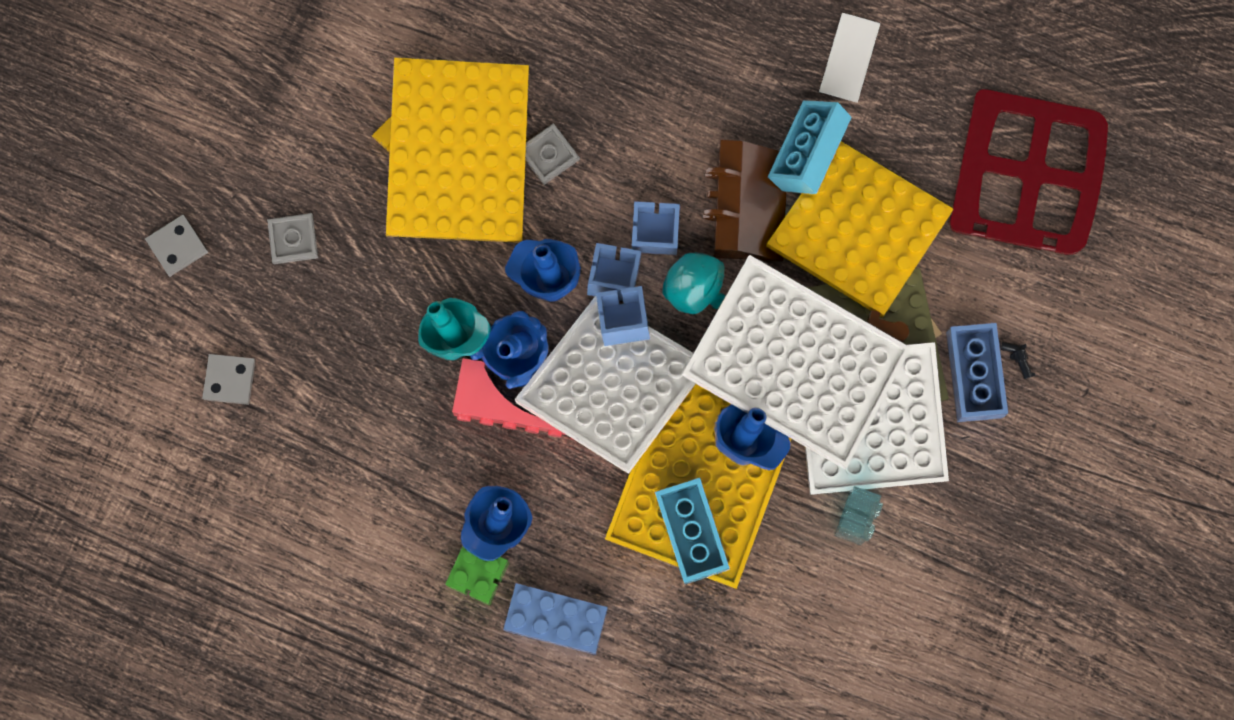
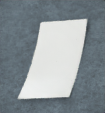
M842 13L819 92L858 103L880 23Z

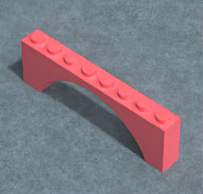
M462 359L452 411L454 416H457V420L470 422L471 419L480 420V424L488 426L498 423L503 424V428L516 430V427L525 428L526 432L538 434L539 431H545L552 437H561L562 434L566 435L541 418L522 411L504 398L490 380L486 372L487 366L484 362Z

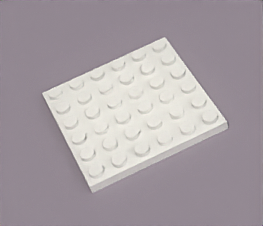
M595 296L518 394L515 401L518 405L629 474L696 384L682 376L693 352L649 326L650 339L604 346L597 297Z
M935 342L907 345L911 349L846 469L805 447L810 495L949 481Z

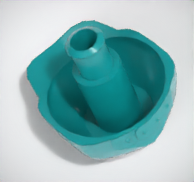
M686 253L669 269L662 287L664 297L670 301L675 309L684 313L697 314L709 304L713 309H719L726 296L720 292L725 276L724 263L715 257L703 253Z
M448 298L442 302H432L428 306L427 313L420 323L418 341L423 349L439 358L457 360L462 356L477 353L486 343L491 329L487 319L477 311L474 305L456 298Z

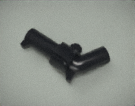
M1002 341L1001 350L1013 352L1010 355V359L1015 360V363L1019 364L1024 380L1036 376L1035 373L1031 372L1027 359H1029L1025 350L1027 345L1019 346Z

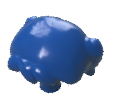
M516 311L512 315L497 319L490 328L491 332L484 346L477 353L470 355L472 360L482 358L485 365L500 378L507 380L506 387L508 389L526 386L545 361L549 350L546 327L537 318L528 316L526 312Z

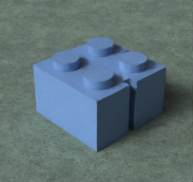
M634 201L632 249L641 251V253L677 255L680 204L659 203V214L654 213L655 203Z
M596 243L587 295L596 296V293L617 290L619 301H623L621 289L636 286L641 251L621 247L620 261L615 260L617 246Z
M642 286L621 289L624 304H619L617 290L596 293L604 346L650 339Z

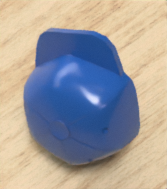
M543 239L541 241L524 240L515 246L505 266V273L511 280L521 285L522 289L529 295L554 302L566 296L577 286L581 266L576 249L569 244L552 239Z
M731 404L722 410L715 422L716 447L726 457L739 465L753 464L762 469L773 470L779 466L789 452L791 442L788 436L765 424L767 419L766 413L760 408H752L749 413H746Z
M501 486L482 487L474 495L465 510V522L461 532L463 547L471 554L485 561H494L501 557L508 549L514 548L521 541L532 523L533 517L527 503L517 492Z

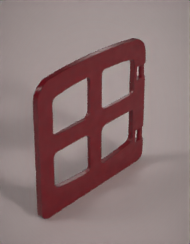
M987 89L979 90L974 98L953 203V212L950 218L951 230L959 234L973 235L989 240L1053 251L1054 253L1064 255L1079 253L1087 244L1098 204L1107 149L1108 123L1106 118L1100 112L1091 109ZM1007 112L1035 119L1029 154L1025 161L988 154L993 128L999 113ZM1053 122L1083 127L1088 131L1087 154L1083 173L1046 165L1045 158ZM985 172L1015 177L1022 181V191L1014 224L986 220L980 217L979 201L982 178ZM1043 184L1075 189L1080 192L1074 221L1067 235L1033 228L1039 189ZM974 223L987 226L986 232L973 230ZM1044 237L1057 240L1056 246L1043 244Z

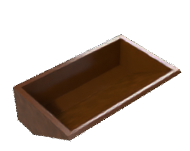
M720 140L718 167L707 168L705 173L706 178L717 180V191L707 192V198L716 199V209H708L703 212V219L715 221L713 257L746 260L751 255L761 261H783V256L766 247L768 241L785 218L786 191H782L768 178L780 151L745 141Z

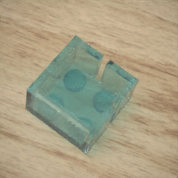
M854 486L849 492L834 536L860 546L865 541H869L876 525L872 524L873 519L876 520L877 516L879 517L883 503L880 502L881 496Z

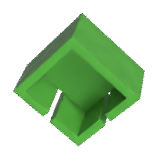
M462 546L445 585L464 595H467L468 590H470L469 596L490 606L499 587L494 583V579L499 582L502 581L509 562L502 557L494 561L482 560Z

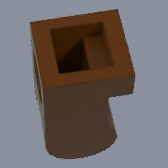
M871 310L867 323L902 343L907 339L909 328L905 323L900 321L893 323L879 319L880 312Z

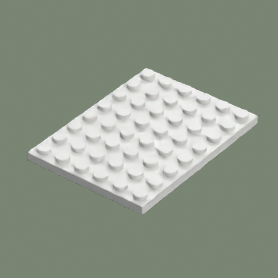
M749 255L685 367L682 376L746 413H749L755 407L762 409L767 417L765 424L846 469L911 348Z

